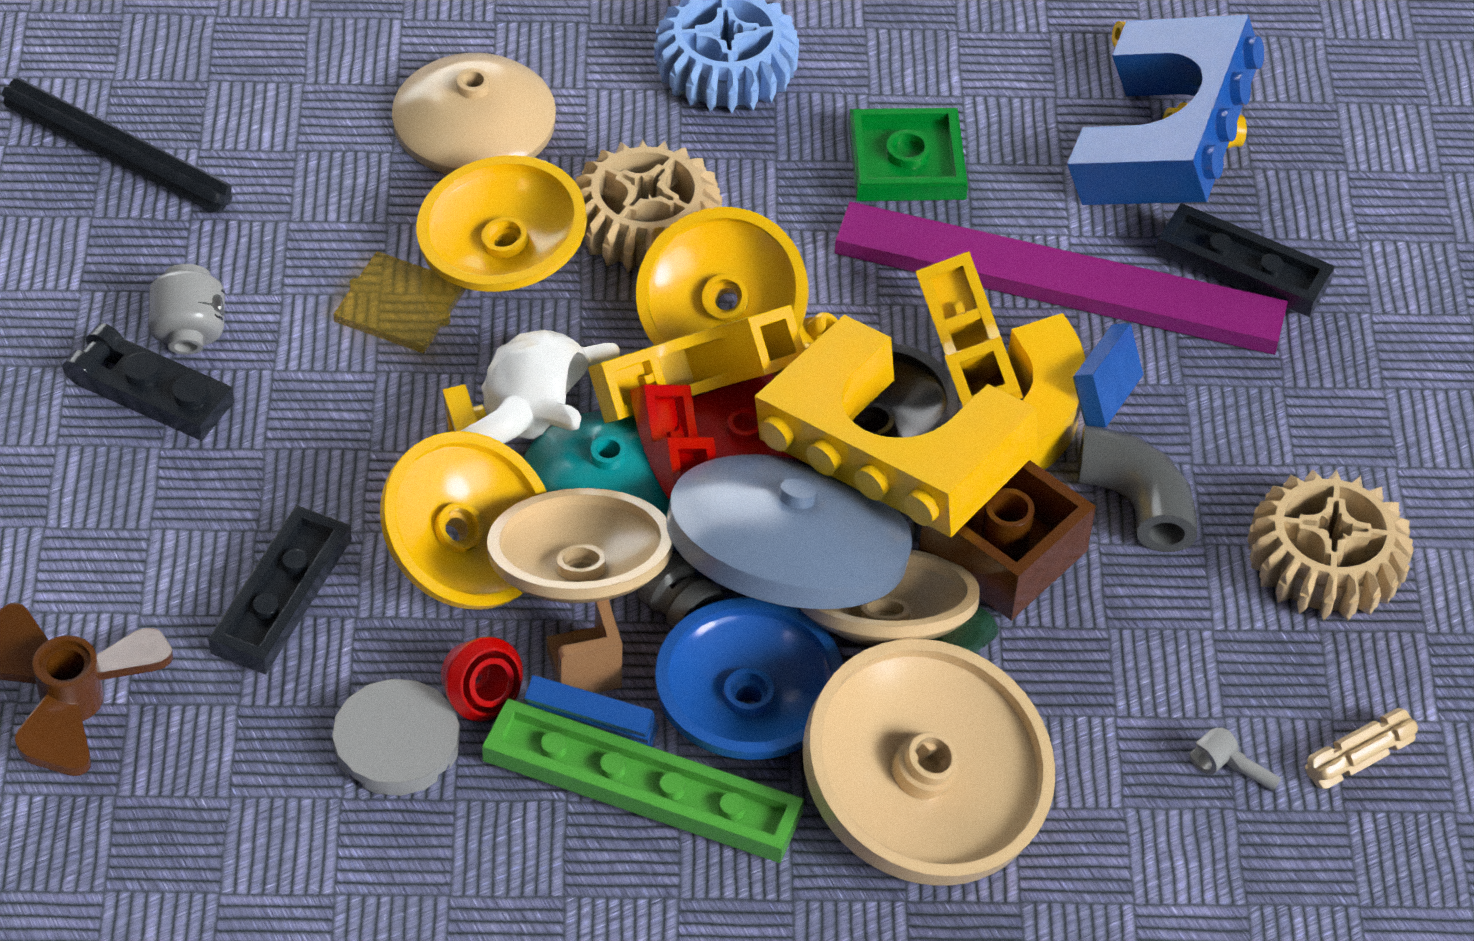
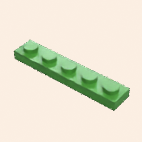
M507 698L482 746L484 762L781 863L803 814L804 799L509 698Z

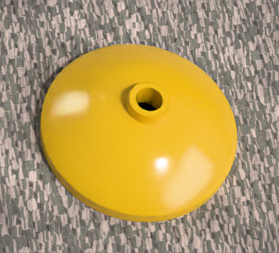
M502 155L471 162L451 172L438 182L428 193L420 207L417 216L416 234L425 261L440 277L452 284L470 290L501 292L537 283L563 267L575 254L583 240L586 231L587 213L579 187L562 169L547 161L533 157Z
M736 207L707 208L688 214L672 223L655 239L648 249L640 266L636 284L637 311L644 331L653 345L790 304L799 330L805 318L809 298L806 268L797 247L790 237L768 218L750 210ZM726 293H733L737 295L736 305L729 310L720 309L718 307L719 298Z
M466 431L436 434L415 444L403 454L391 469L385 481L380 502V520L387 548L399 569L417 588L428 596L447 605L463 609L481 610L498 607L513 601L524 592L506 582L492 568L487 551L489 530L494 521L504 511L525 499L547 493L539 476L528 462L502 442L482 434ZM446 525L452 526L457 530L459 541L453 540L448 535Z

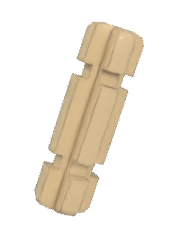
M1397 708L1380 717L1381 724L1377 721H1372L1333 742L1334 749L1330 746H1325L1309 755L1307 759L1308 764L1305 766L1307 776L1320 789L1332 787L1344 780L1343 773L1347 776H1352L1390 755L1388 748L1396 751L1414 742L1416 738L1415 733L1418 731L1416 721L1403 708Z

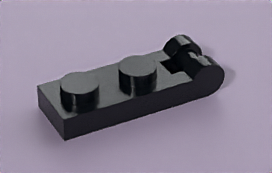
M99 323L86 337L87 346L82 351L75 350L62 366L65 375L76 385L200 441H203L234 403L232 386L124 339L115 328L104 323ZM105 360L115 364L111 370L100 365Z

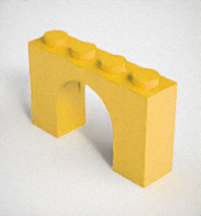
M843 315L755 395L759 439L772 449L784 451L811 465L819 473L832 476L854 487L869 499L879 500L908 515L916 523L929 526L952 537L1038 452L1037 407L987 384L947 423L931 432L903 438L885 437L868 432L857 426L853 419L894 381L891 337Z

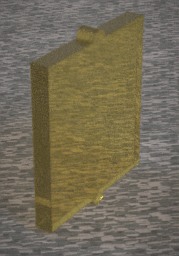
M376 251L360 276L350 280V291L334 312V322L424 354L442 325L447 326L451 323L450 313L466 288L448 282L433 270Z

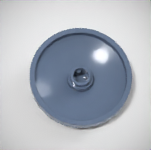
M775 455L727 456L693 467L684 473L674 485L666 518L667 532L673 545L682 557L699 572L743 595L773 604L796 608L841 609L878 600L895 589L903 579L912 548L910 528L900 511L879 500L869 499L854 487L832 476L819 473L811 465L799 459Z

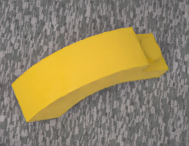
M970 252L962 253L915 271L946 355L944 357L962 406L964 407L987 384L1018 399H1022L1021 389Z
M790 304L631 352L587 368L604 423L606 424L634 415L630 390L641 385H690L692 396L785 369L805 349Z
M1063 313L1011 329L1008 357L1024 396L1022 401L1037 407L1038 452L1030 460L1043 470L1051 466L1070 445L1079 423L1081 411L1073 376L1086 359L1081 342Z

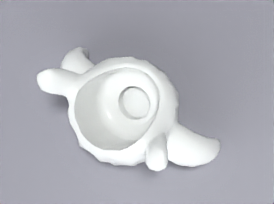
M549 330L527 332L515 336L510 342L497 349L487 369V376L481 387L487 416L461 431L482 434L504 444L514 438L533 440L542 435L550 425L571 431L577 430L580 426L581 415L578 410L565 404L566 394L586 373L587 367L619 357V347L615 343H602L581 347L570 337Z

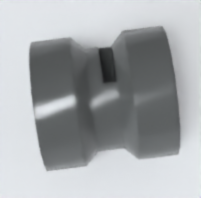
M677 553L672 554L668 564L657 576L638 589V598L651 611L656 613L663 612L667 616L666 623L671 629L692 612L706 605L724 600V594L709 580H699L695 576V568L682 555Z

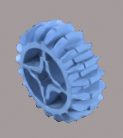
M680 0L678 6L667 8V13L664 19L659 21V28L656 30L654 59L657 61L661 82L669 84L673 96L686 94L689 106L699 102L706 103L709 112L716 106H727L732 114L738 105H744L753 111L758 100L772 103L776 92H786L787 84L790 82V78H794V71L797 70L799 39L797 38V31L794 30L792 16L782 13L780 3L767 4L765 0Z

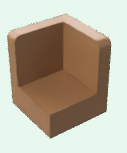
M609 600L595 602V627L547 636V653L556 682L593 693L622 688L623 644Z

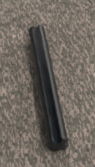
M13 78L10 84L3 88L4 106L213 213H222L226 205H230L233 198L231 194L232 186L214 175L21 78Z

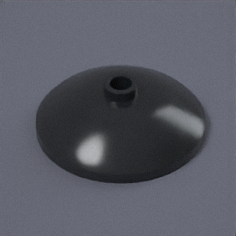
M892 343L894 381L853 419V422L868 432L885 437L903 438L922 435L941 427L959 412V395L950 372L938 360L916 348Z

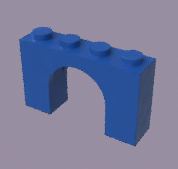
M1249 14L1126 21L1112 54L1125 95L1183 94L1195 97L1178 112L1156 122L1142 125L1082 127L1067 163L1081 204L1207 202L1215 179H1219L1222 175L1223 158L1228 144L1236 138L1237 120L1243 105H1247L1250 100L1251 83L1256 69H1260L1263 65V41L1260 36H1255Z

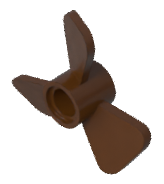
M9 603L0 609V680L36 684L40 703L15 734V743L19 755L30 764L70 776L85 774L91 767V757L83 721L92 717L103 703L104 691L101 680L152 672L168 666L173 660V651L162 632L156 628L136 630L96 655L93 646L85 639L77 636L64 635L48 640L23 604Z

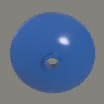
M755 598L727 599L714 602L692 612L669 632L663 641L656 660L655 688L658 701L666 718L690 742L709 752L725 757L744 760L769 759L787 755L803 748L804 731L810 710L829 679L843 665V660L836 643L829 633L814 623L799 609ZM743 700H752V701H754V702H756V703H754V704H746V703H742L741 701H743Z

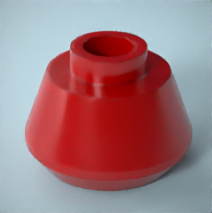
M480 637L455 646L447 654L441 668V682L449 703L459 715L472 721H489L498 717L507 698L517 699L523 682V666L519 654L508 642L496 637Z

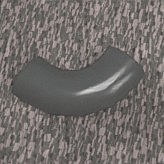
M1084 425L1079 452L1077 484L1093 485L1113 490L1128 499L1136 510L1137 538L1146 547L1160 552H1177L1191 546L1197 538V515L1191 487L1171 459L1137 436L1103 427Z

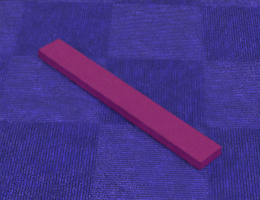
M849 201L835 240V254L913 272L969 251L983 288L1273 355L1276 354L1288 304L1286 300Z

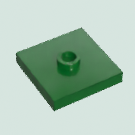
M958 108L849 109L848 125L856 201L967 199L968 182Z

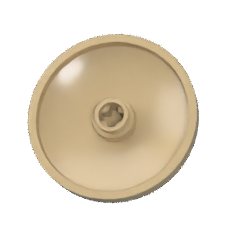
M902 639L881 643L860 652L844 663L832 675L816 698L806 722L803 737L804 772L813 801L822 818L840 841L855 855L882 872L899 879L926 885L950 886L977 881L992 875L1007 866L1024 850L1042 827L1050 810L1055 787V762L1048 732L1037 709L1026 693L1004 671L978 654L957 645L929 639Z

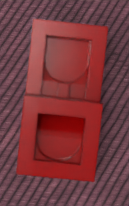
M644 384L630 390L634 417L651 469L664 493L670 499L674 485L684 473L699 464L717 459L714 437H698L690 385Z

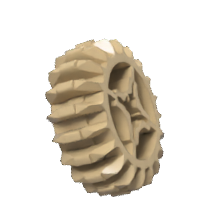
M642 139L639 146L635 148H629L620 142L615 154L601 150L596 162H585L582 175L576 177V184L583 195L587 213L586 231L582 241L586 242L590 255L602 254L606 266H610L618 261L623 262L627 273L635 266H641L644 256L652 243L672 223L699 210L722 207V196L715 179V172L706 171L703 158L690 159L686 147L675 152L670 151L665 141L658 147H647Z
M1313 469L1305 477L1304 481L1290 475L1283 484V487L1272 486L1270 492L1266 494L1265 501H1260L1259 506L1254 511L1252 525L1250 526L1247 538L1249 543L1248 549L1251 550V568L1260 571L1261 587H1277L1275 593L1277 594L1278 603L1288 599L1297 601L1299 614L1308 607L1319 609L1323 621L1332 611H1339L1347 621L1356 613L1357 608L1371 615L1373 610L1378 607L1379 602L1389 603L1390 599L1395 596L1397 588H1400L1401 583H1404L1410 568L1408 564L1413 554V540L1409 538L1410 521L1400 518L1399 502H1383L1382 487L1370 491L1363 488L1361 475L1352 483L1341 480L1337 469L1329 479H1322Z

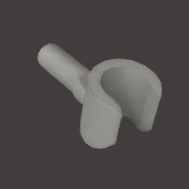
M1225 728L1209 730L1196 742L1197 747L1190 753L1192 763L1200 771L1208 775H1213L1223 765L1227 764L1233 770L1240 771L1272 791L1275 790L1281 780L1279 776L1246 758V755L1239 752L1237 740Z

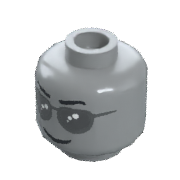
M178 264L165 270V274L156 278L150 286L148 315L150 333L156 340L168 345V349L174 353L184 355L199 353L203 350V346L212 344L222 335L225 309L224 287L218 279L211 276L209 270L202 266Z

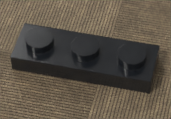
M1183 203L1179 205L1158 237L1155 251L1158 255L1247 292L1288 301V309L1308 317L1311 316L1331 283L1335 266Z
M296 505L208 639L210 654L266 675L351 542V525Z

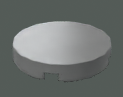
M388 679L369 684L347 698L335 716L332 734L333 749L339 768L349 779L350 774L354 779L362 782V788L376 794L402 796L427 789L438 781V775L444 772L448 765L449 769L451 768L458 756L460 726L455 710L437 689L416 680Z

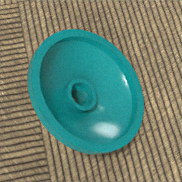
M601 411L580 414V426L577 430L571 431L552 425L534 440L524 455L523 459L537 473L547 492L574 488H596L623 492L651 503L667 518L670 499L664 493L651 469L638 433L634 415L605 424Z

